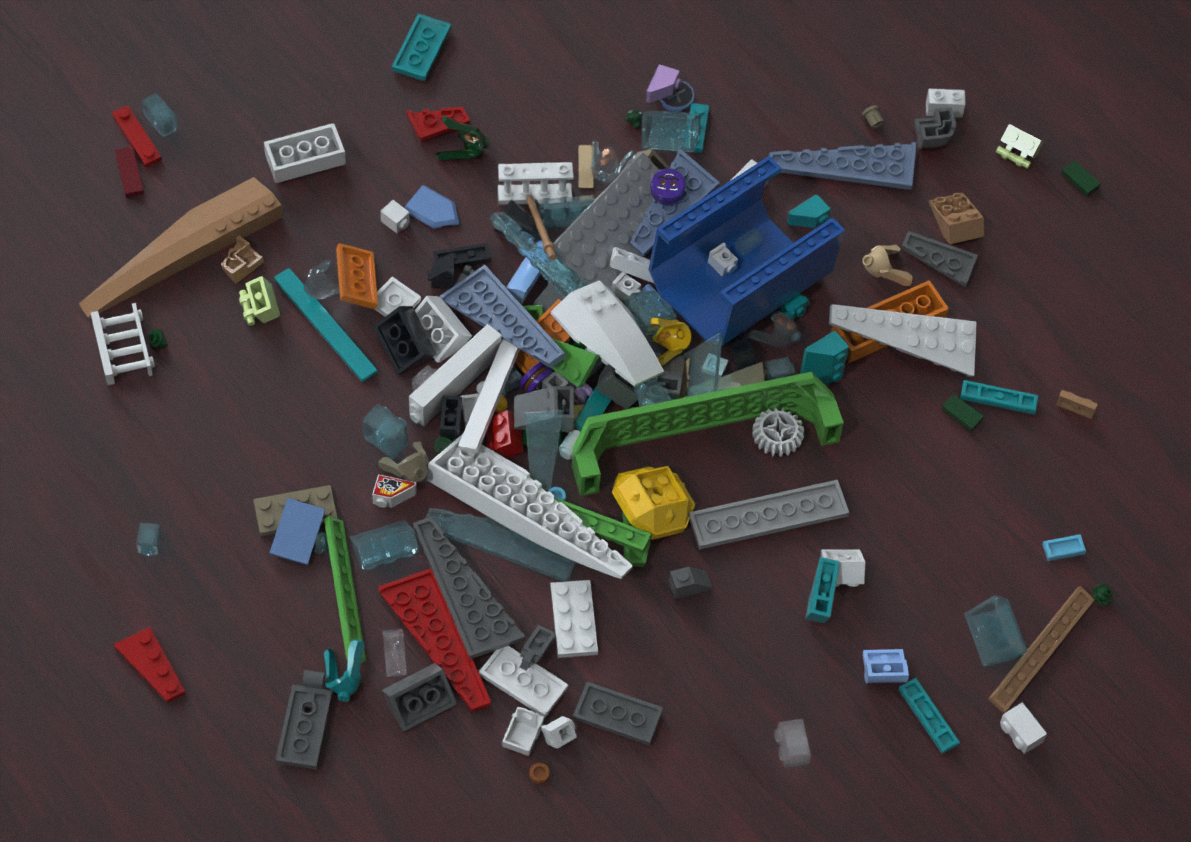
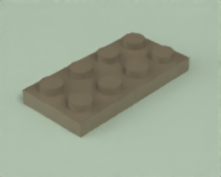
M331 485L253 499L260 537L276 534L287 498L325 509L321 525H325L324 519L328 516L337 519Z

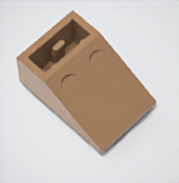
M955 193L951 196L937 197L934 200H929L941 233L949 244L984 237V217L964 193Z

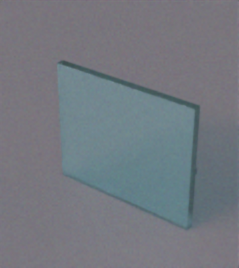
M721 333L685 353V361L690 358L688 375H690L685 397L717 391L723 336Z

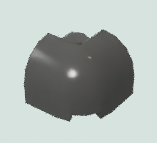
M952 107L934 109V114L931 118L915 119L916 143L919 149L942 147L952 139L956 128Z

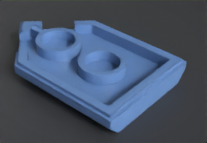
M425 185L421 186L405 206L410 216L433 229L446 225H460L455 202Z

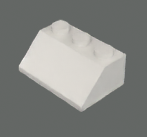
M426 296L415 310L437 353L433 357L436 362H441L458 352L472 337L440 296Z

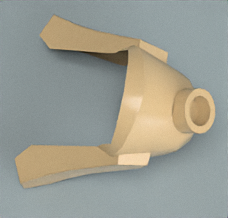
M877 245L871 249L872 252L863 257L862 262L865 265V269L876 278L883 277L903 286H911L912 275L908 272L893 269L889 263L887 255L896 254L900 251L897 245Z

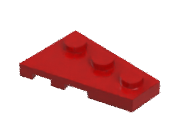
M463 107L441 108L440 111H429V109L422 110V112L406 111V116L420 142L456 130L448 128L443 123L442 118L444 115L470 125V119Z

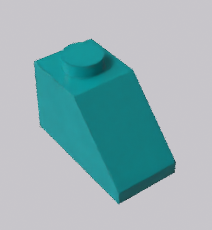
M816 194L788 212L787 223L794 226L816 228L829 220L831 208Z

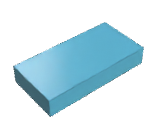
M1081 534L1043 541L1042 544L1048 561L1084 555L1086 553Z

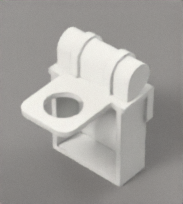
M518 707L515 714L513 713L512 720L502 741V747L529 756L535 740L538 739L541 732V726L545 717L539 715V713Z

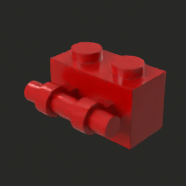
M506 410L493 415L492 421H490L485 433V437H487L485 447L494 452H499L506 458L524 452L522 430L514 429V414Z

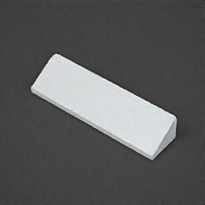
M617 247L613 248L610 267L654 283L648 270L650 259Z

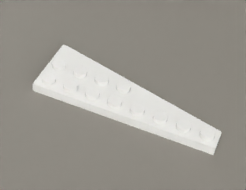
M835 304L830 306L829 324L857 333L864 338L873 339L880 342V344L889 345L901 352L934 362L933 364L938 366L942 365L954 372L958 371L966 374L968 377L974 376L976 321Z

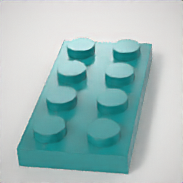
M418 14L391 66L392 71L425 81L451 30V24Z

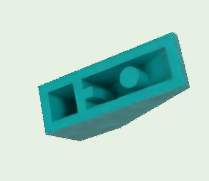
M820 557L805 619L825 623L830 618L840 561Z

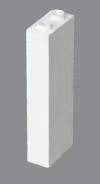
M487 324L409 396V412L412 421L424 427L442 410L443 396H458L494 361L502 342V335Z

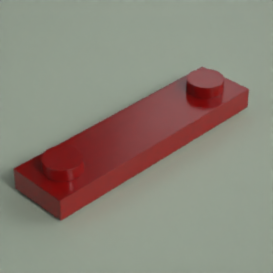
M128 105L112 112L113 118L131 146H133L134 151L145 168L162 160L161 155Z

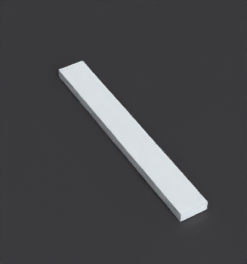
M502 339L458 445L460 450L478 453L520 351L519 348Z

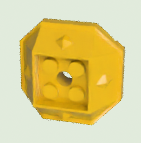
M668 466L659 468L645 467L619 473L615 478L612 494L631 525L651 533L652 540L684 532L690 519L689 512H693L695 502L685 488V483H682L677 473H673Z

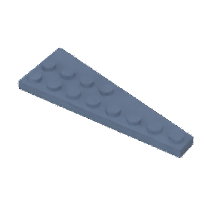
M916 142L905 145L895 143L891 146L877 144L875 147H864V145L838 147V149L834 150L821 148L820 151H810L809 149H805L802 152L777 151L770 152L769 156L782 168L780 173L911 190Z
M486 265L440 295L447 305L483 327L487 324L502 335L504 340L548 367L552 368L566 358L562 349Z

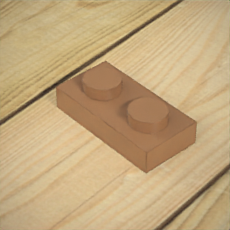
M1064 390L1061 391L1056 404L1059 407L1092 419L1097 407V403H1094L1092 400L1084 399Z

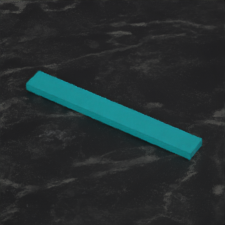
M290 268L274 277L277 285L362 383L377 374V369L317 299L313 295L312 297L309 296L311 294L309 293L310 291Z

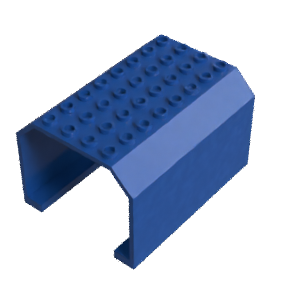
M770 156L659 226L656 230L648 270L657 291L707 343L726 344L831 273L834 269L845 229L833 217L795 243L769 219L762 202L765 183L779 174L782 169ZM725 243L726 248L738 259L734 272L722 277L708 263L710 251Z

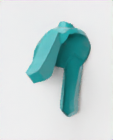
M356 639L350 643L347 670L339 679L334 650L329 648L324 652L326 665L325 684L327 688L338 694L337 699L340 701H349L350 696L359 687L361 681L360 664L365 647L363 640Z

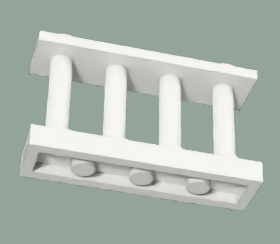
M572 162L498 164L499 182L504 181V185H498L499 205L508 204L511 200L517 204H528L526 200L528 195L533 196L536 204L572 203L571 183L566 184L567 180H573ZM541 180V184H530V181ZM548 180H559V184H548ZM511 181H522V185H511Z
M136 303L132 304L133 313L104 319L99 317L98 311L91 312L107 385L115 384L113 376H117L118 373L147 367L148 375L153 376L151 368H154L155 365L153 357L148 356L140 321H143L141 309L137 310ZM136 321L137 329L109 335L107 333L103 334L102 329H106V326ZM139 336L141 342L139 345L112 351L106 347L109 342ZM143 352L145 358L142 361L119 366L110 364V361L115 357Z

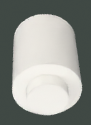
M572 429V432H569L560 445L559 451L563 458L567 460L572 459L573 446L580 431Z

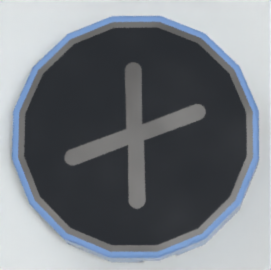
M681 81L679 88H675L671 96L659 99L665 109L671 112H682V110H687L691 107V103L694 101V91L688 83Z

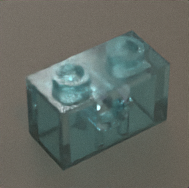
M156 92L141 100L144 116L163 137L178 129L177 115Z

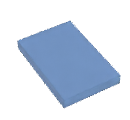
M287 498L270 555L308 566L325 509Z

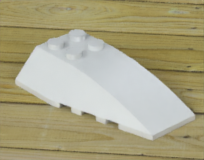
M600 280L571 292L551 311L550 314L578 344L581 342L587 346V351L599 354L604 364L613 366L615 372L634 387L664 373L661 364L632 313L612 290Z

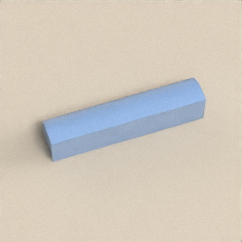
M538 241L533 245L506 286V289L520 304L523 303L549 262L548 255L543 250L542 241Z

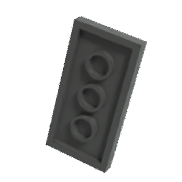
M586 682L574 712L573 720L650 745L663 707Z

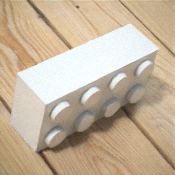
M334 123L264 142L265 156L275 183L346 164L345 150Z

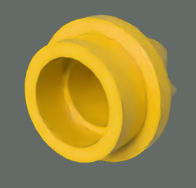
M502 394L495 412H502L507 408V399Z

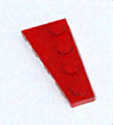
M150 627L113 644L115 650L123 655L125 660L138 671L142 678L147 680L150 686L166 703L186 695L184 688Z

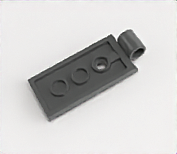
M304 670L302 686L292 684L276 756V764L317 770L333 694L332 690L323 689L325 682L324 672ZM310 707L312 711L310 713H306L304 711L305 708Z

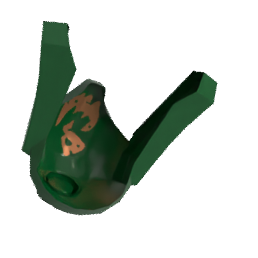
M443 116L442 121L448 128L463 131L458 134V138L464 142L465 151L437 152L435 154L436 159L439 161L471 159L480 155L483 149L489 148L490 138H485V135L480 132L479 128L456 121L448 116Z

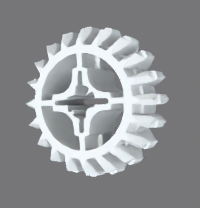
M776 407L774 411L768 408L766 413L762 412L760 417L755 419L752 428V436L755 438V444H759V450L765 449V454L772 452V457L775 453H778L781 457L783 453L788 456L790 451L795 452L797 447H800L801 441L804 438L802 421L798 420L797 415L792 416L791 410L785 412L784 408L781 411H778Z

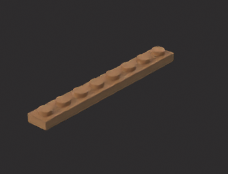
M1081 586L1076 588L989 697V700L1002 713L1008 710L1094 601Z

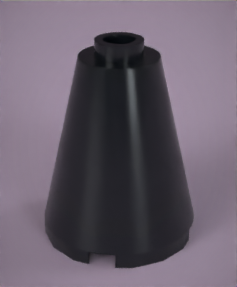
M511 200L502 213L494 232L531 244L542 241L534 218L519 204Z

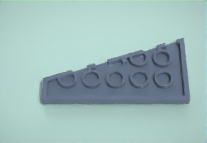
M680 148L670 165V169L678 171L684 177V196L678 203L673 205L660 204L653 198L641 224H639L630 241V246L642 257L653 249L656 230L659 226L711 194L720 185L719 181Z

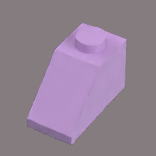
M659 64L647 90L646 102L650 103L671 96L675 88L678 89L680 86L679 70Z

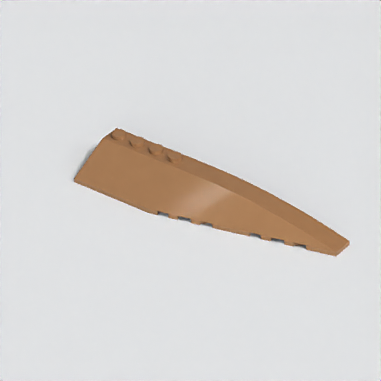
M254 177L191 209L82 300L79 303V307L88 319L92 318L91 312L98 311V313H101L237 242L236 238L239 235L244 238L283 217L280 202L268 188Z

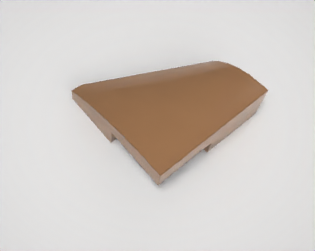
M240 235L236 238L237 243L234 249L230 248L228 257L221 264L222 269L235 284L264 263L263 257L254 251L250 243Z

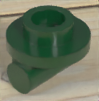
M153 329L149 334L150 345L155 348H166L168 345L162 330Z
M441 436L434 440V450L440 454L454 441L446 436Z

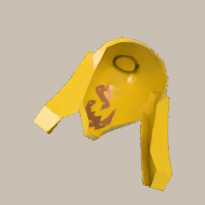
M651 318V325L661 326L653 336V342L668 350L657 358L662 366L689 346L691 343V331L688 325L678 322V320Z

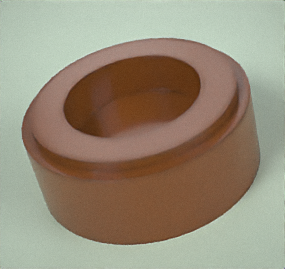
M543 763L534 764L529 771L530 780L537 785L545 784L550 777L548 766Z

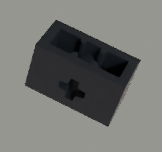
M443 396L440 437L446 436L455 441L460 436L462 397Z

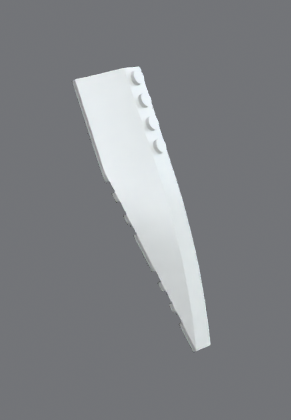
M462 434L429 462L427 481L523 537L568 559L620 579L632 569V564L616 550L612 551L604 539L600 540L595 536L594 530L590 527L586 528L583 525V521L562 502L558 503L550 491L546 492L541 487L542 484L539 481L533 480L530 477L529 472L481 444L478 453L460 450L458 445L463 436Z

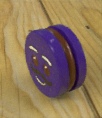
M674 169L659 170L651 180L652 197L663 205L678 203L685 193L684 177Z
M539 362L525 374L520 382V387L526 393L541 390L542 381L555 371Z

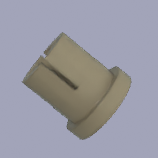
M877 105L868 107L862 113L872 129H877L884 124Z

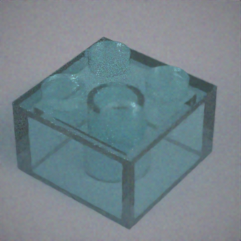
M655 291L631 293L624 303L634 316L644 335L656 334L661 326L651 325V318L675 320L677 317L672 308Z
M377 403L362 419L364 439L392 459L408 444V426L406 421L401 417L393 415L387 407H382Z

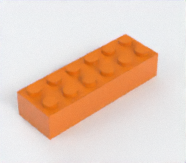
M930 280L867 307L868 309L942 318L947 317L949 310ZM832 326L831 332L836 331L849 346L847 354L849 363L889 346Z

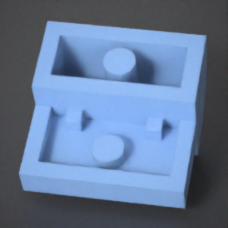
M903 649L863 650L864 678L866 683H899L908 681L909 673Z

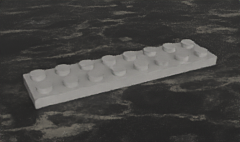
M834 480L689 512V516L700 550L848 517L849 510L839 482Z

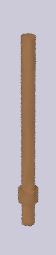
M528 195L526 200L542 239L543 250L548 255L549 260L554 261L556 259L554 244L548 237L533 196Z

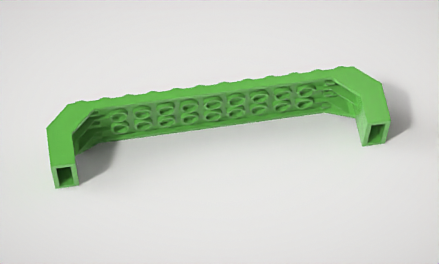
M807 372L588 417L573 446L572 470L579 494L584 496L599 493L600 470L597 462L604 451L609 448L760 417L762 412L766 413L768 408L774 411L775 407L778 411H781L783 408L785 412L791 410L794 414L814 423L821 446L840 442L844 422L834 394L813 372Z

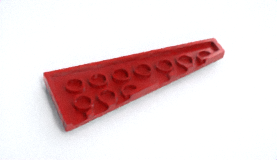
M431 568L379 586L378 591L433 663L443 669L447 681L468 708L475 712L491 706L490 698L473 659H469Z

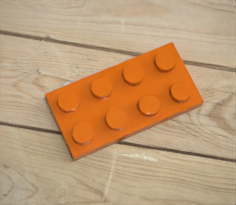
M339 243L336 247L340 301L376 309L378 297L374 253Z
M558 299L536 322L551 338L568 343L572 339L571 336L550 314L562 301ZM521 349L515 360V363L525 374L540 362Z

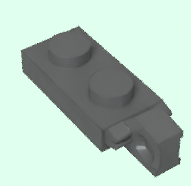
M538 625L522 648L520 657L523 659L519 668L527 671L531 663L537 664L554 640L556 633Z

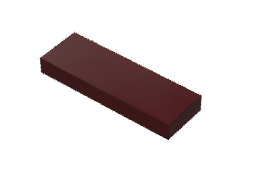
M133 146L116 149L115 155L125 197L144 194Z

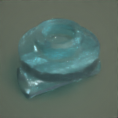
M325 532L318 533L316 536L315 554L329 551Z

